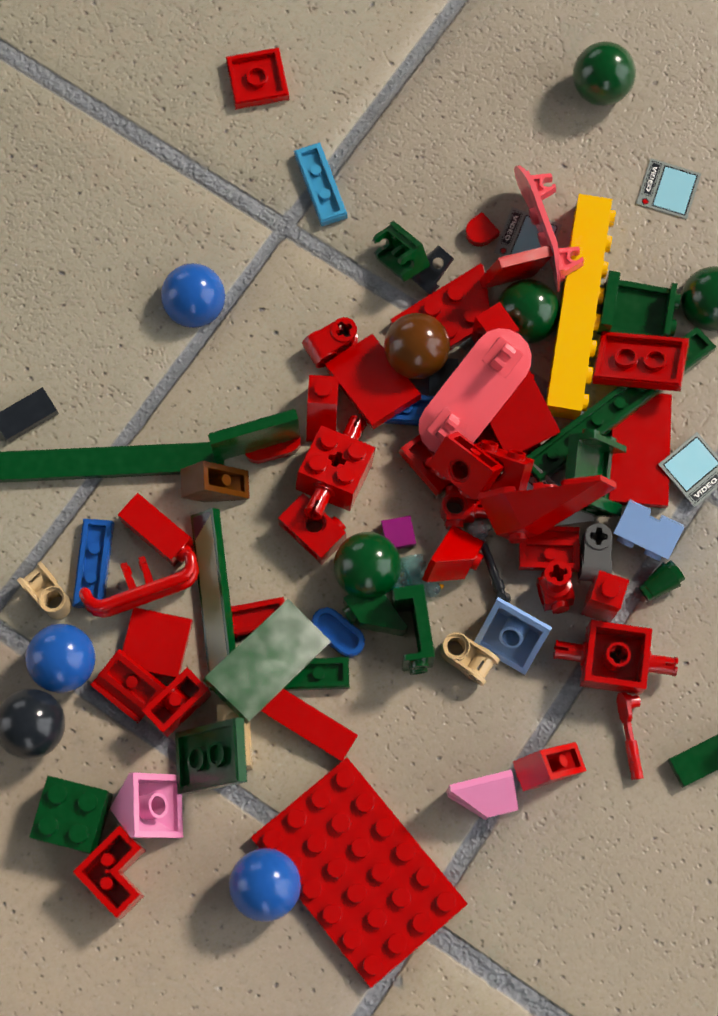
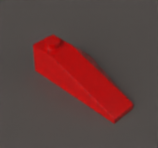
M602 475L564 479L561 481V486L544 484L543 482L533 483V489L516 491L515 486H507L478 493V497L496 535L509 539L510 543H524L527 541V538L542 534L616 489V482Z

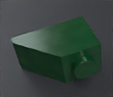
M351 594L343 598L345 607L342 611L351 624L356 622L360 629L403 636L407 633L408 626L385 594L372 599L358 598Z

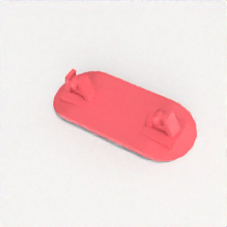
M517 165L514 168L515 178L520 192L529 207L528 211L533 225H536L538 230L539 244L541 247L551 246L553 256L549 263L553 271L556 291L560 292V283L565 281V276L584 266L583 257L579 260L571 259L573 255H580L579 246L558 248V242L542 200L556 193L555 184L550 187L543 185L544 183L552 182V174L530 175L529 170L526 171L523 167Z
M498 328L488 331L472 347L426 406L419 419L418 431L422 442L429 450L436 453L444 438L457 431L474 443L523 381L531 367L532 354L528 343L520 334L510 329Z

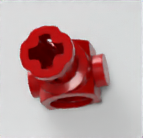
M456 486L445 488V496L440 508V515L444 521L445 529L450 530L452 525L462 530L465 523H474L475 519H488L479 499L474 500L464 497L459 493ZM449 503H457L462 511L457 514L448 511L447 505Z
M560 560L550 562L536 582L544 612L552 610L553 614H561L568 611L570 606L574 604L575 599L571 582L572 569L568 564Z

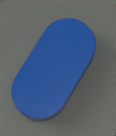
M329 607L321 608L314 613L311 622L331 641L330 647L343 657L354 658L362 653L365 646V638L356 626L351 624L336 610Z

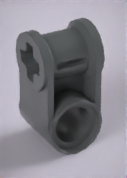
M595 523L589 526L581 537L580 570L578 572V580L593 582L599 570L612 574V532L605 524ZM593 534H597V538L602 540L599 545L596 544L595 539H591Z

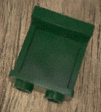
M609 270L604 286V298L600 311L601 319L597 334L601 335L602 331L674 337L677 320L673 319L674 310L678 311L681 294L676 293L678 283L672 282L669 288L624 281L620 280L621 272Z
M582 429V433L569 434L565 479L602 475L610 479L613 454L626 453L627 446L618 443L614 437L600 435V431L596 429ZM609 493L579 511L594 517L621 516L622 504L609 500Z
M424 584L393 588L392 605L396 611H411L418 651V653L403 655L402 671H409L410 675L427 673V668L433 667L435 653Z

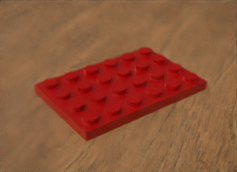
M348 757L251 837L259 849L270 848L278 850L295 863L301 879L299 899L370 988L468 905Z

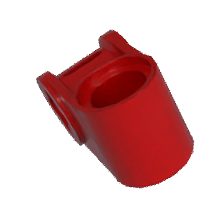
M339 318L324 328L309 334L302 341V345L315 366L323 368L326 362L358 343L357 326L350 318ZM344 332L346 335H349V336H348V337H345V335H343V334L340 335V333Z

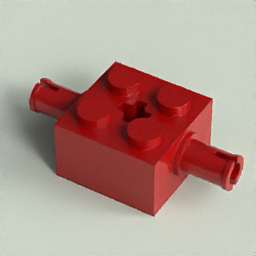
M350 416L343 433L322 425L320 426L298 470L296 490L311 496L307 506L304 508V513L309 518L315 512L313 519L320 520L328 503L347 511L351 510L372 467L376 449L372 445L359 441L363 430L367 426V422L362 417H360L356 425L355 422L358 416Z
M591 620L586 627L585 641L582 644L555 640L554 644L555 652H553V659L576 661L582 665L581 687L641 695L647 689L649 672L676 677L678 667H675L676 664L678 665V657L673 658L651 654L652 628ZM613 652L617 653V658L622 659L619 663H615L614 659L610 657Z

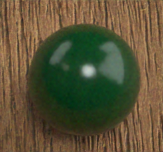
M607 41L594 43L584 49L578 56L573 69V82L580 96L587 102L598 106L612 105L624 99L631 91L636 77L635 63L630 53L621 45Z
M718 266L702 268L693 273L685 282L681 292V307L686 318L693 325L709 331H718Z
M533 279L516 281L506 287L498 298L497 303L500 302L520 329L519 334L528 344L544 340L554 331L560 317L559 301L552 289L540 281Z
M361 532L347 538L339 546L333 565L336 580L346 593L363 599L377 598L389 593L399 580L402 566L401 558L395 545L385 536L374 532Z

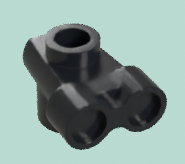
M439 245L427 254L430 266L411 278L429 295L438 289V281L454 260ZM435 258H441L443 261V265L439 269H435L432 265Z

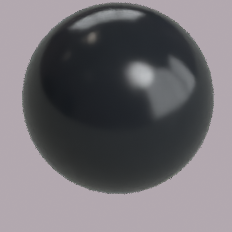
M23 689L12 693L0 704V745L9 754L21 759H36L49 754L60 743L65 731V715L59 702L49 693L38 689Z

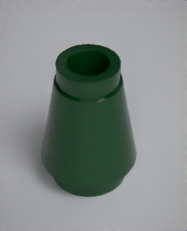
M670 560L666 564L662 562L638 588L650 602L681 587L680 583L685 580V577L676 564Z

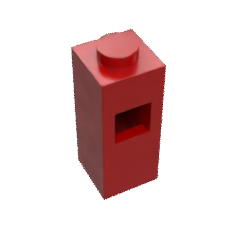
M139 493L117 514L125 526L174 567L179 561L181 563L185 561L183 555L187 550L193 551L192 547L194 544L192 538Z
M599 570L589 586L581 615L599 621L611 622L621 609L629 580Z

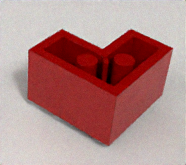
M119 825L73 873L116 918L123 919L144 897L140 890L123 873L146 850L135 838H130L125 829Z

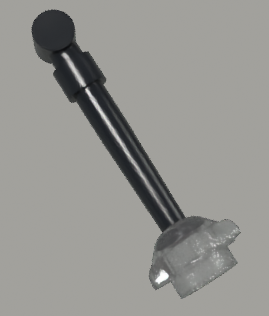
M484 520L474 522L467 526L469 529L467 533L484 541L481 551L493 582L491 583L493 590L497 593L495 600L499 597L510 603L511 596L505 592L506 587L503 579L500 578L485 539L493 527L491 524H485Z

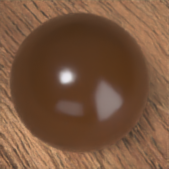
M423 313L407 314L397 319L389 328L384 341L385 356L390 366L404 377L411 379L430 377L437 373L448 359L450 351L448 333L444 326L430 315Z

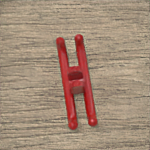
M187 550L183 555L185 560L183 570L155 581L152 578L144 555L138 558V564L143 572L146 584L136 586L132 578L131 568L125 562L120 564L129 590L99 600L94 598L90 589L85 587L80 589L79 597L86 610L93 616L105 618L117 615L191 587L199 574L196 555L192 550Z

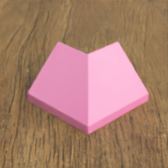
M512 770L451 784L446 791L448 798L484 820L518 810Z
M129 773L110 810L130 838H183L182 794H178L177 775Z

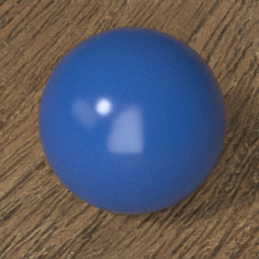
M188 263L175 268L168 274L162 285L161 301L165 312L174 322L184 327L198 328L210 324L219 316L225 303V289L220 277L212 269L202 264Z
M53 624L40 630L31 639L26 650L25 661L30 677L38 686L50 692L66 693L78 689L90 678L95 667L96 654L92 641L81 629L69 624Z
M270 848L256 849L241 857L235 864L229 880V892L236 908L247 918L259 922L274 921L288 914L297 903L301 891L300 874L295 863L284 853Z

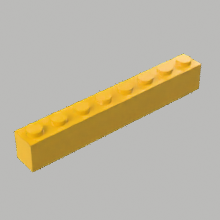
M579 194L575 205L569 247L579 246L580 255H573L571 259L579 260L583 257L584 266L565 276L563 283L560 317L556 329L545 401L554 417L575 420L582 411H587L589 394H584L585 385L591 384L593 367H588L589 358H594L597 341L592 340L593 331H598L601 314H597L596 310L597 304L602 305L605 288L600 287L601 278L606 279L608 262L604 261L605 252H610L612 236L607 235L608 227H613L616 210H611L613 199Z

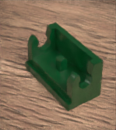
M393 220L389 223L390 226L373 237L372 241L375 244L386 239L385 245L379 247L374 254L376 259L405 282L429 267L430 264L423 244Z

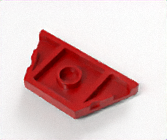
M480 263L391 318L390 324L392 325L397 319L411 313L430 315L436 318L446 329L450 340V350L472 337L475 316L490 308L487 288L483 289L480 282L481 277L485 274L484 266Z

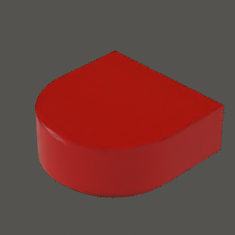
M483 212L471 219L466 227L468 242L477 247L488 245L500 235V231Z

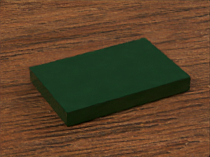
M296 409L209 433L208 437L215 462L300 438L299 419Z
M232 718L175 732L178 794L187 795L247 782L244 718Z

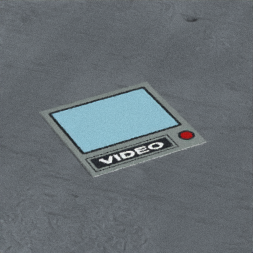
M651 158L636 204L687 219L701 173Z
M511 208L494 253L506 256L541 247L537 236L538 230L536 225L532 224L529 213ZM550 221L557 239L562 225ZM547 263L541 268V270H545Z
M698 432L659 463V466L694 507L718 488V456Z

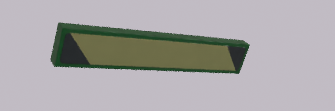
M210 508L191 515L194 552L199 566L198 587L208 673L236 648L220 510L217 508Z

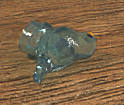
M414 554L401 557V574L394 588L424 584L425 596L430 598L436 597L444 585L438 582H425L422 580L426 571V561L423 560V555Z

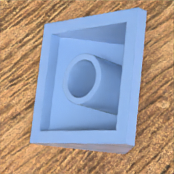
M498 597L474 642L493 652L501 662L526 675L552 627Z

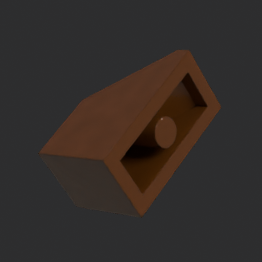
M201 461L180 469L181 498L199 502L250 499L248 470L207 461Z

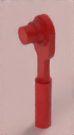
M620 692L617 695L616 703L619 718L624 725L626 736L625 748L631 780L643 779L637 740H634L631 724L632 710L640 707L641 700L638 695L632 696L626 692Z

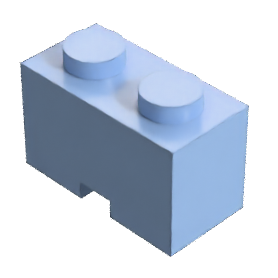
M629 499L613 532L618 535L616 540L633 548L634 544L645 548L644 554L655 560L660 561L662 557L669 559L684 529V525L664 515H661L660 519L650 516L651 509Z

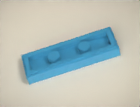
M321 143L294 150L295 159L321 227L347 219V211Z

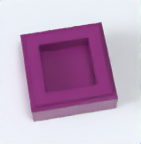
M410 515L381 521L383 535L395 545L397 550L416 546Z

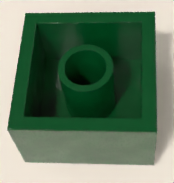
M47 775L29 838L91 854L100 844L114 794L104 789Z

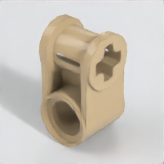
M41 561L37 563V568L26 577L17 579L28 595L51 618L63 619L70 613L72 608L70 598L57 584L58 581ZM56 597L62 598L61 604L58 607L49 608L52 599Z
M459 632L449 634L440 647V654L446 662L481 686H484L486 683L485 677L493 665H497L500 662L498 656L493 652L478 645ZM452 641L458 642L463 648V653L460 655L451 654L447 649V644ZM481 661H484L481 668L477 670V667L479 666Z

